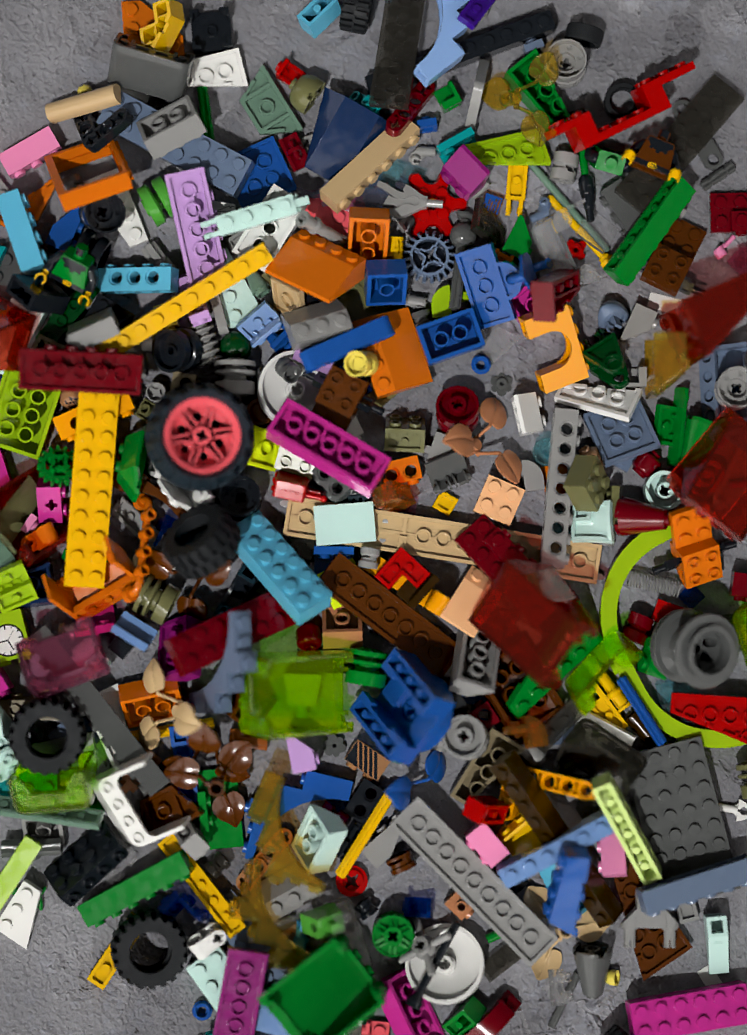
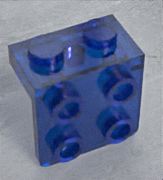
M174 891L171 895H167L162 899L161 906L158 908L163 914L176 917L185 907L199 922L205 924L212 922L209 919L210 914L203 907L200 909L195 904L197 900L189 893Z

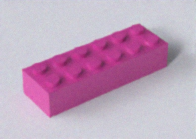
M289 398L286 399L266 432L268 440L367 498H370L391 462L390 457Z
M736 980L625 1000L630 1035H689L747 1024L746 983Z

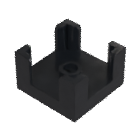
M219 7L217 12L200 13L199 9L189 10L194 54L223 52L233 49L228 7Z

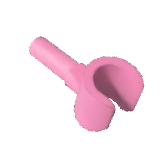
M731 235L725 243L714 250V255L718 260L728 254L725 248L736 238L734 235Z

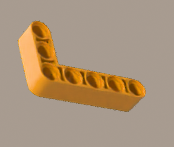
M379 556L377 557V570L361 569L375 577L388 561ZM402 576L392 588L398 591L407 579ZM431 589L419 605L440 617L451 599Z
M527 766L532 775L536 773V781L543 790L585 800L596 799L592 792L591 781ZM552 777L555 780L553 786L550 785V780ZM570 781L573 784V788L571 791H569L568 784ZM501 785L499 800L510 805V815H506L505 821H514L515 816L520 811ZM588 786L591 787V793L589 796L586 793V789Z

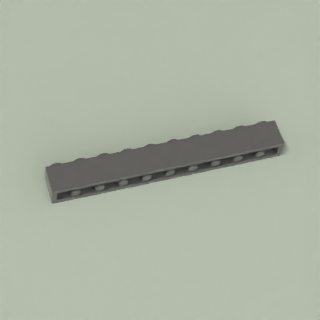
M46 625L26 639L28 642L26 647L33 655L35 653L39 655L41 659L38 662L45 670L49 668L54 674L51 678L57 686L62 684L66 689L63 692L70 702L74 700L77 703L78 707L76 708L82 717L87 716L91 722L88 725L95 733L100 732L103 736L100 740L107 749L112 747L116 752L113 756L119 764L147 753ZM151 758L146 765L127 773L132 780L136 778L139 781L140 785L138 788L144 795L149 794L150 797L170 782Z

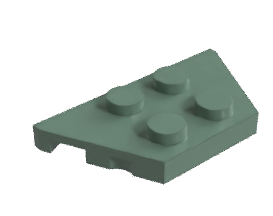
M262 65L255 78L249 84L247 91L239 100L260 135L303 131L302 126L264 65Z

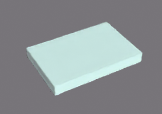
M373 501L313 506L316 546L376 541Z

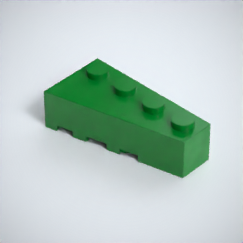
M536 48L505 73L503 80L546 131H549V126L562 119L566 122L565 118L570 115L561 97H559L555 89L556 87L553 81H551Z

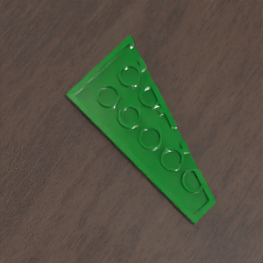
M575 597L571 601L572 606L568 612H564L560 619L562 621L558 628L552 630L536 655L538 659L533 666H529L527 669V676L522 683H518L506 702V705L517 719H520L603 641L602 636L581 602Z

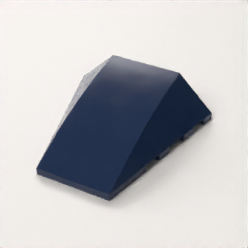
M325 87L304 167L330 181L385 130L386 120L350 98Z

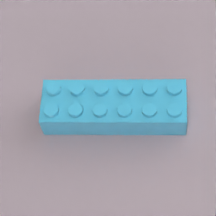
M260 511L237 523L241 530V542H239V548L235 550V553L298 626L330 607L332 599L330 590Z

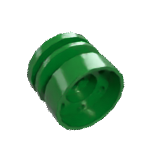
M350 648L349 653L356 654L357 659L348 658V662L356 664V667L346 669L344 682L385 688L387 675L379 672V668H382L381 665L383 664L380 663V659H386L389 654L372 648Z
M397 911L384 912L378 916L372 928L374 946L384 956L398 957L408 952L414 939L413 927L409 918ZM390 931L392 933H394L395 931L397 932L396 939H394L393 937L389 939Z

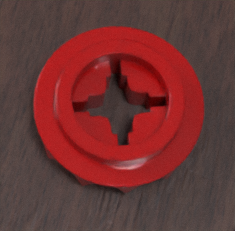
M353 865L348 873L350 877L358 875L355 880L357 883L355 886L350 884L345 887L348 883L347 876L344 879L336 876V886L343 895L356 897L365 891L368 879L362 868Z

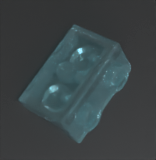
M668 681L655 684L660 708H665L666 711H670L671 692L698 694L697 688L687 683Z

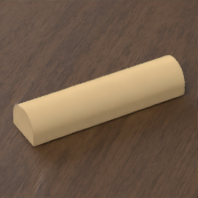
M115 83L47 103L45 105L46 116L54 124L120 105L121 87Z

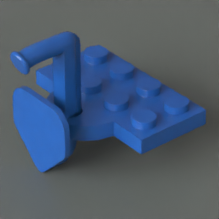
M493 242L454 254L480 330L515 320L517 316L511 299L518 296L523 288V284L530 291L531 281L537 279V271L552 269L553 262L550 258L532 263L531 257L527 252L520 255V268L509 261H498Z

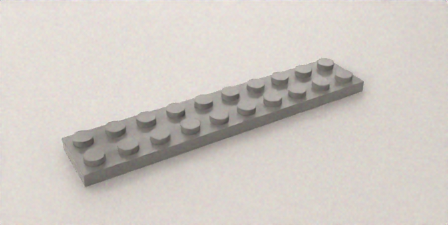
M419 796L390 823V826L529 967L558 940L546 925L509 888L507 889L504 883L485 864L481 863L482 860Z

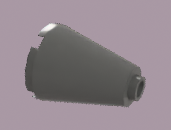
M600 941L587 942V945L581 946L580 942L573 946V955L582 992L588 999H598L603 994L613 954L612 946L609 948V944Z

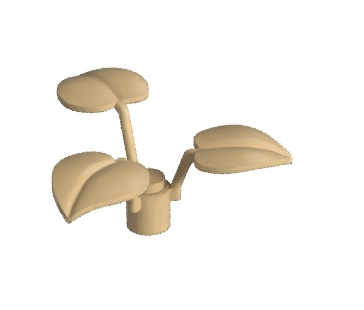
M153 658L144 671V687L148 693L155 692L156 695L173 701L176 705L172 707V717L154 722L151 716H146L141 720L138 728V737L141 746L146 750H152L158 745L160 731L157 725L160 723L175 720L174 729L180 736L192 734L202 726V723L196 716V708L193 703L182 702V699H175L160 692L165 685L164 673L157 658Z
M528 886L524 892L523 903L540 920L545 917L543 904L548 897L547 888ZM588 910L581 914L580 920H576L575 925L579 929L578 938L588 943L598 940L610 926L599 928ZM555 927L558 940L531 966L537 980L549 978L560 968L562 954L560 951L553 949V947L562 941L563 938H570L571 934Z

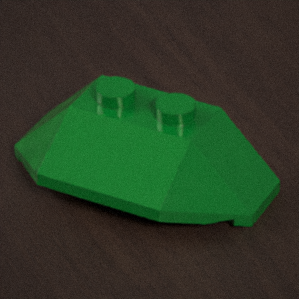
M146 425L127 435L124 443L120 442L117 454L121 456L120 460H116L114 472H117V482L132 502L137 501L140 493L147 456L145 444Z

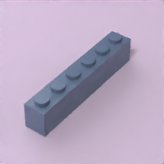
M747 853L637 888L636 893L641 912L653 917L661 914L660 911L666 909L669 911L679 908V905L685 903L694 904L700 898H712L716 896V893L722 891L731 892L735 890L734 887L740 885L747 886Z

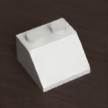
M535 392L513 395L511 401L519 436L543 432V427H546V420L544 415H540L539 408L542 407L540 396H536Z

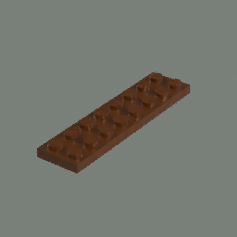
M338 552L319 577L332 593V598L395 647L415 654L431 674L442 678L453 664L456 642Z

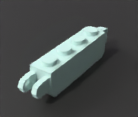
M289 194L215 216V219L202 222L200 226L201 228L214 224L218 226L219 231L206 233L204 235L205 240L217 236L225 237L295 216L302 211L301 207L310 204L308 196L298 198L297 194Z

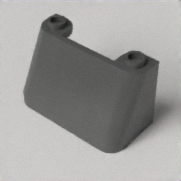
M118 33L113 41L107 78L110 85L117 83L120 87L165 99L170 104L186 96L195 54L186 52L185 56H178L179 53L174 52V54L166 53L136 44L137 40L130 42L128 34Z

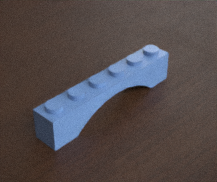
M600 810L584 818L580 823L556 839L531 851L512 856L497 864V872L508 889L556 864L557 855L560 853L562 845L585 846L586 848L613 834L614 831L603 810Z

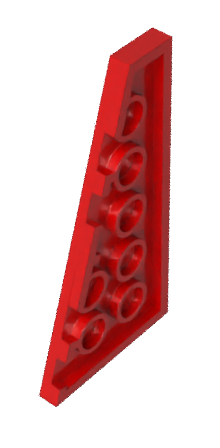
M671 692L670 713L747 744V697Z

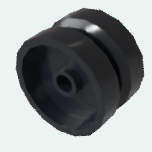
M86 229L80 236L77 244L83 243L88 246L87 254L94 257V266L98 272V268H103L107 262L113 246V240L105 236L98 239L96 232Z
M185 327L160 331L154 337L151 349L152 357L157 367L163 372L168 373L194 369L199 364L203 351L202 343L197 333Z

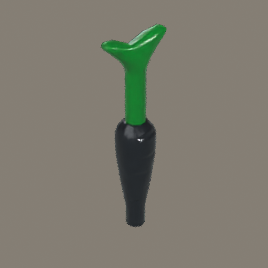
M584 149L577 153L581 169L578 186L587 222H594V179L589 175Z

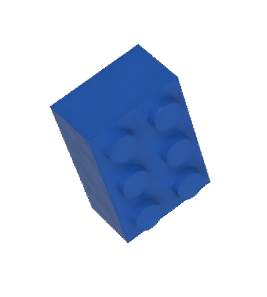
M472 307L422 324L415 329L428 367L485 347V342Z

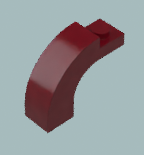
M506 990L479 1020L477 1025L463 1035H497L514 1017L516 1010L522 1003L509 990Z

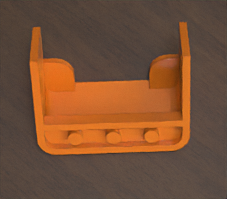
M108 536L104 538L108 549L106 551V560L108 562H106L104 589L63 586L64 576L54 581L46 574L42 575L49 601L77 621L88 620L122 600L121 591L125 587L134 586L136 577L133 573L135 566L125 550Z

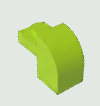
M450 285L441 287L433 295L431 301L432 320L452 314V310L449 308ZM463 288L461 302H470L467 292Z

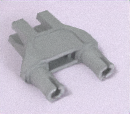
M635 890V906L621 922V927L624 930L623 947L629 948L630 940V947L636 948V930L638 928H662L664 930L663 948H669V940L670 947L676 948V930H678L679 924L667 910L660 911L661 914L653 917L641 912Z

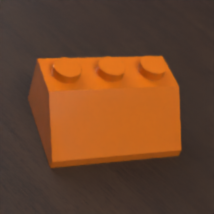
M143 680L118 685L119 700L128 728L139 726L141 720L146 716H151L154 722L173 716L172 707L176 703L156 695L155 692L148 693L144 687ZM165 681L164 688L160 692L175 699H182V702H184L179 681Z

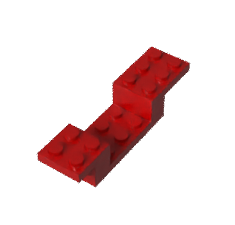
M684 60L634 85L635 89L630 94L638 110L610 123V125L608 124L597 129L590 112L588 111L583 114L582 111H579L565 118L566 122L562 119L549 126V131L544 133L547 141L565 133L574 154L672 107L662 85L695 69L694 62L691 61L686 64Z

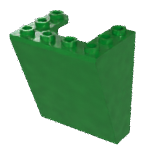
M343 932L328 937L259 995L257 1000L263 1008L267 1006L269 1013L276 1017L289 1035H346L385 1004L387 987L381 980L377 981L375 979L373 969L369 964L364 965L360 960L363 958L356 948L352 949L350 947V940Z

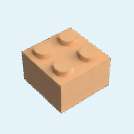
M489 474L472 512L481 516L484 514L488 519L510 527L525 490Z

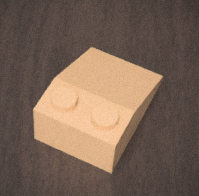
M472 565L440 617L474 638L502 592L481 570Z

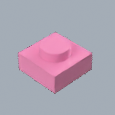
M31 513L20 530L26 534L35 531L40 525L38 516Z

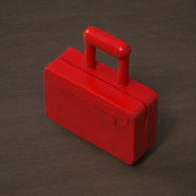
M282 470L275 472V477L272 479L273 485L271 486L273 497L303 503L305 497L321 502L327 501L326 490L321 491L309 488L310 479Z

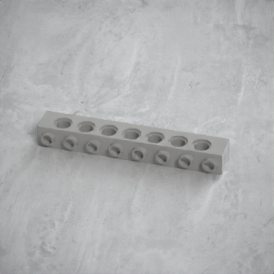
M553 409L539 567L564 569L565 565L569 563V553H566V548L571 542L568 526H572L573 514H570V506H573L566 491L564 494H559L556 491V485H564L576 455L575 449L579 447L580 435H577V427H581L582 415H579V410ZM562 425H568L571 428L569 435H565L561 431ZM560 445H567L569 453L562 454L559 450ZM559 464L567 466L568 471L566 474L559 473ZM556 503L563 505L564 512L562 514L555 512L554 505ZM554 523H559L562 526L561 533L557 534L552 530ZM552 543L560 545L559 553L551 551L550 546Z

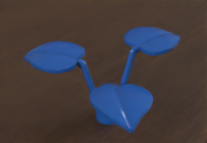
M434 749L428 754L425 761L427 778L411 782L408 777L401 776L388 786L384 793L390 798L396 809L405 810L411 803L412 785L428 782L431 779L434 783H439L443 779L446 770L443 752Z

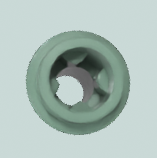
M256 271L246 277L253 296L259 299L270 292L269 284Z

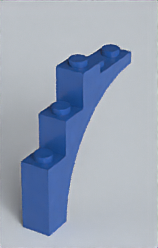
M312 770L302 773L300 784L303 785V788L279 783L278 787L274 786L272 798L275 799V802L252 796L250 801H246L244 812H247L246 817L254 819L253 822H249L247 833L250 834L249 841L244 842L242 850L243 853H246L245 858L253 860L257 846L264 833L276 819L288 810L315 800L338 799L349 801L354 780Z

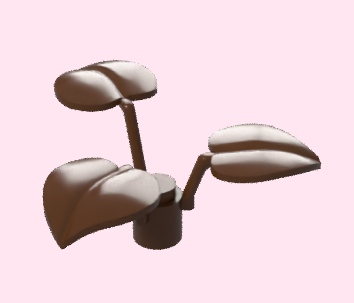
M152 549V555L146 558L150 574L157 579L165 580L169 577L170 573H178L176 570H172L173 566L166 560L163 552ZM228 560L224 567L219 568V571L211 573L210 576L206 577L207 583L212 586L222 585L229 576L232 561ZM204 577L197 579L189 597L182 595L178 598L177 610L180 616L187 614L202 621L206 619L208 613L206 604L199 598H193L197 587Z
M204 722L199 729L188 735L187 743L192 749L196 750L192 756L193 759H196L200 751L215 753L216 763L219 765L215 768V774L220 777L226 765L222 764L218 759L221 746L218 738L219 734ZM176 755L166 758L160 764L159 769L164 773L165 768L183 756ZM228 768L224 781L231 783L242 782L250 778L251 774L248 769L241 773H235Z
M234 740L225 744L219 752L218 759L226 766L220 777H212L209 781L201 774H198L200 766L191 757H181L165 768L164 774L172 784L186 790L195 788L198 784V778H200L205 783V786H208L209 793L216 797L212 804L215 816L233 827H237L244 815L245 801L238 791L233 790L226 794L224 791V779L228 768L235 773H241L250 767L253 758L251 743L246 740Z

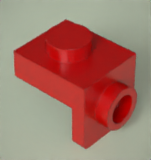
M288 58L284 62L281 60L275 68V71H277L276 78L288 86L294 78L299 79L307 74L292 64Z

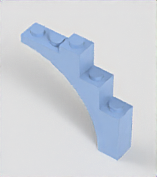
M436 0L439 11L437 39L429 54L416 66L413 72L425 88L462 60L465 53L462 46L455 41L465 34L468 27L457 20V17L470 0Z

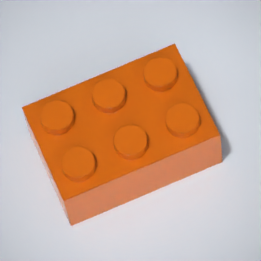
M349 207L347 250L357 253L366 258V260L387 259L390 226L389 208Z

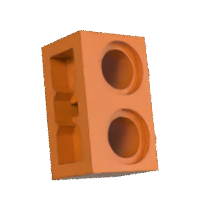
M414 455L391 461L385 474L389 470H393L397 473V478L394 481H389L385 476V479H383L384 488L388 487L389 490L400 488V484L408 483V486L420 483L419 479L423 477L418 456ZM407 466H414L416 468L414 476L406 475L405 468Z

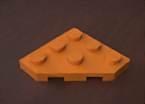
M141 0L121 1L123 32L129 35L128 40L130 42L137 40L136 44L142 45L139 29L155 22L154 12ZM179 33L169 53L174 54V52L179 53L178 56H185L183 35Z

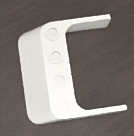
M151 751L94 776L90 782L93 792L96 794V797L122 839L129 844L140 847L183 830L192 819L188 815L148 832L121 789L118 778L123 774L146 765L153 756Z

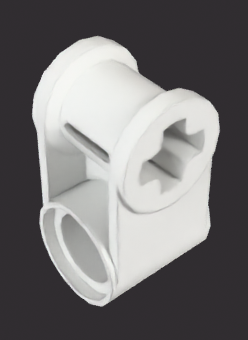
M214 921L208 923L203 929L192 935L186 944L199 960H203L226 942L227 936L218 922Z

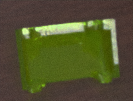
M615 630L608 633L565 680L567 692L576 708L584 716L597 705L594 698L596 689L592 685L614 662L622 668H631L644 655L622 632Z
M96 750L85 751L79 757V766L70 767L66 771L62 770L60 774L56 775L50 773L48 776L38 772L36 774L31 773L30 769H24L20 766L21 763L18 761L7 779L14 809L21 815L83 810L89 807L93 798L98 767Z

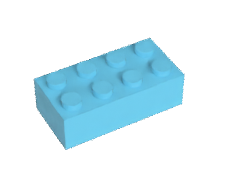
M17 188L0 194V212L21 272L24 275H34L44 270L42 267L49 257L47 252L41 248V245L44 243L40 233L37 230L35 231L34 227L37 226L34 215H32L31 211H28V208L31 207L28 197Z

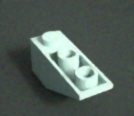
M724 913L703 914L709 975L729 973L726 915Z

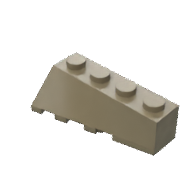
M489 728V745L487 750L481 757L468 762L449 795L465 804L468 796H478L496 779L490 767L500 755L514 749L520 755L526 748L496 729Z

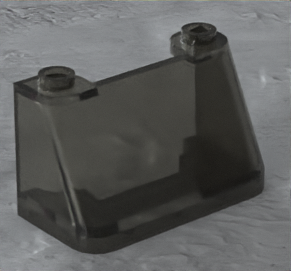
M585 718L580 720L564 739L553 767L568 774L578 767L588 775H592L593 778L610 771L622 795L627 800L647 765V759L643 754L593 720Z

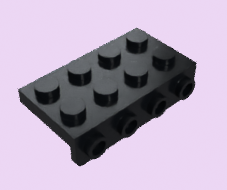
M102 820L99 830L90 829L43 873L59 899L71 907L129 855V852L121 845L109 825Z

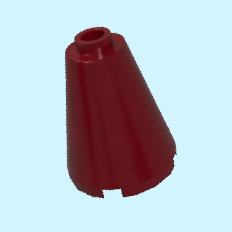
M621 496L622 498H619L617 501L614 518H618V524H614V528L619 536L666 530L670 526L669 513L666 509L627 496Z

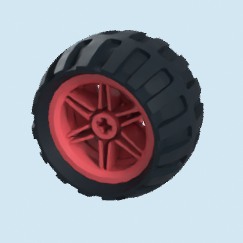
M194 382L172 389L156 403L146 424L145 444L153 466L167 481L186 490L208 491L228 484L246 467L254 447V427L247 408L232 392L212 383ZM195 413H199L201 416L198 421L193 419ZM214 420L219 421V427H212V422ZM180 425L184 426V433L178 432ZM201 431H203V436H205L206 439H202L200 442L198 441L199 437L196 436V433H201ZM217 440L222 441L223 445L221 448L216 447L215 442ZM183 445L188 447L187 453L181 451ZM201 453H205L207 455L206 460L200 459L199 456Z

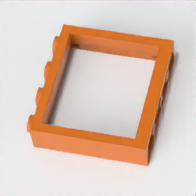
M112 140L96 153L89 151L82 143L44 156L47 169L64 212L133 189L131 180H134V177L122 149H120L118 140ZM112 155L119 173L67 191L65 190L59 176L60 172Z

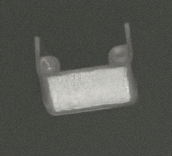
M585 198L536 221L531 226V235L542 259L550 258L553 262L552 269H548L549 273L558 268L579 269L580 288L608 276L606 272L598 275L596 269L589 264L577 268L561 233L572 223L569 210L585 203Z

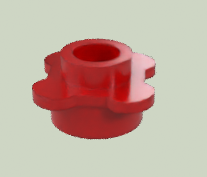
M570 239L567 242L568 250L566 257L568 259L578 258V260H583L586 243L584 241L575 242Z

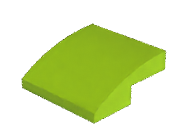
M22 560L0 568L1 614L39 598Z

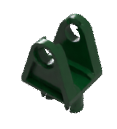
M599 329L602 335L596 331L594 334L595 339L598 340L596 344L591 345L587 339L583 340L585 346L583 345L584 351L582 354L589 365V372L613 388H625L630 382V377L616 334L613 332L608 335L604 329ZM617 375H624L622 382L614 381V378Z

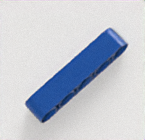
M385 315L301 352L299 357L306 372L310 373L345 358L352 351L363 350L392 337L396 333L388 316Z

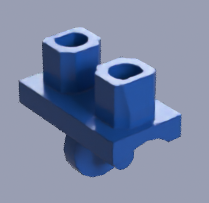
M283 323L281 328L284 331L279 336L272 332L267 337L270 343L269 346L277 354L282 353L284 350L289 351L292 348Z

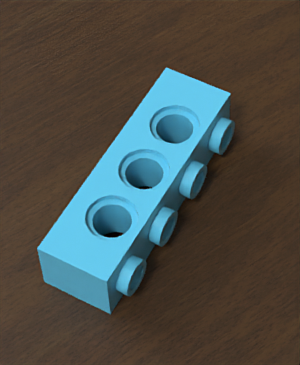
M161 263L160 267H154L153 264H142V267H135L134 264H124L123 268H117V265H105V268H98V288L101 290L100 293L103 294L178 293L179 269L172 267V264ZM140 274V280L137 283L136 277ZM158 274L159 278L157 282H154V277ZM122 275V280L118 283V278Z

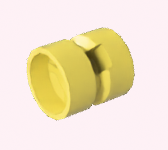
M352 351L344 359V368L353 377L371 376L376 373L379 367V360L371 351Z

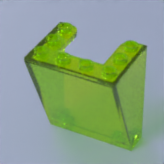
M345 650L257 652V672L244 673L245 692L240 693L238 701L240 708V732L266 740L354 732L353 722H346L344 715H348V710H343V671H348V667H345L344 663L353 662V652Z

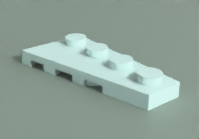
M225 248L227 260L224 261L225 264H227L228 262L232 261L233 258L228 249ZM245 279L219 294L228 329L236 328V325L259 305Z

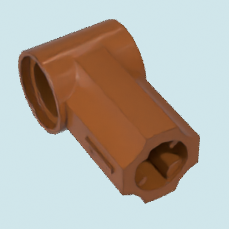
M230 728L229 742L246 740L251 743V749L267 751L269 733Z

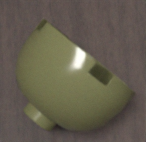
M311 74L303 75L299 79L294 78L289 85L291 89L289 97L292 106L305 115L314 105L317 96H320L326 83L321 78Z

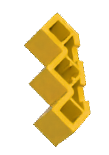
M160 0L152 4L155 22L139 29L142 46L169 53L185 23L182 3L176 0Z

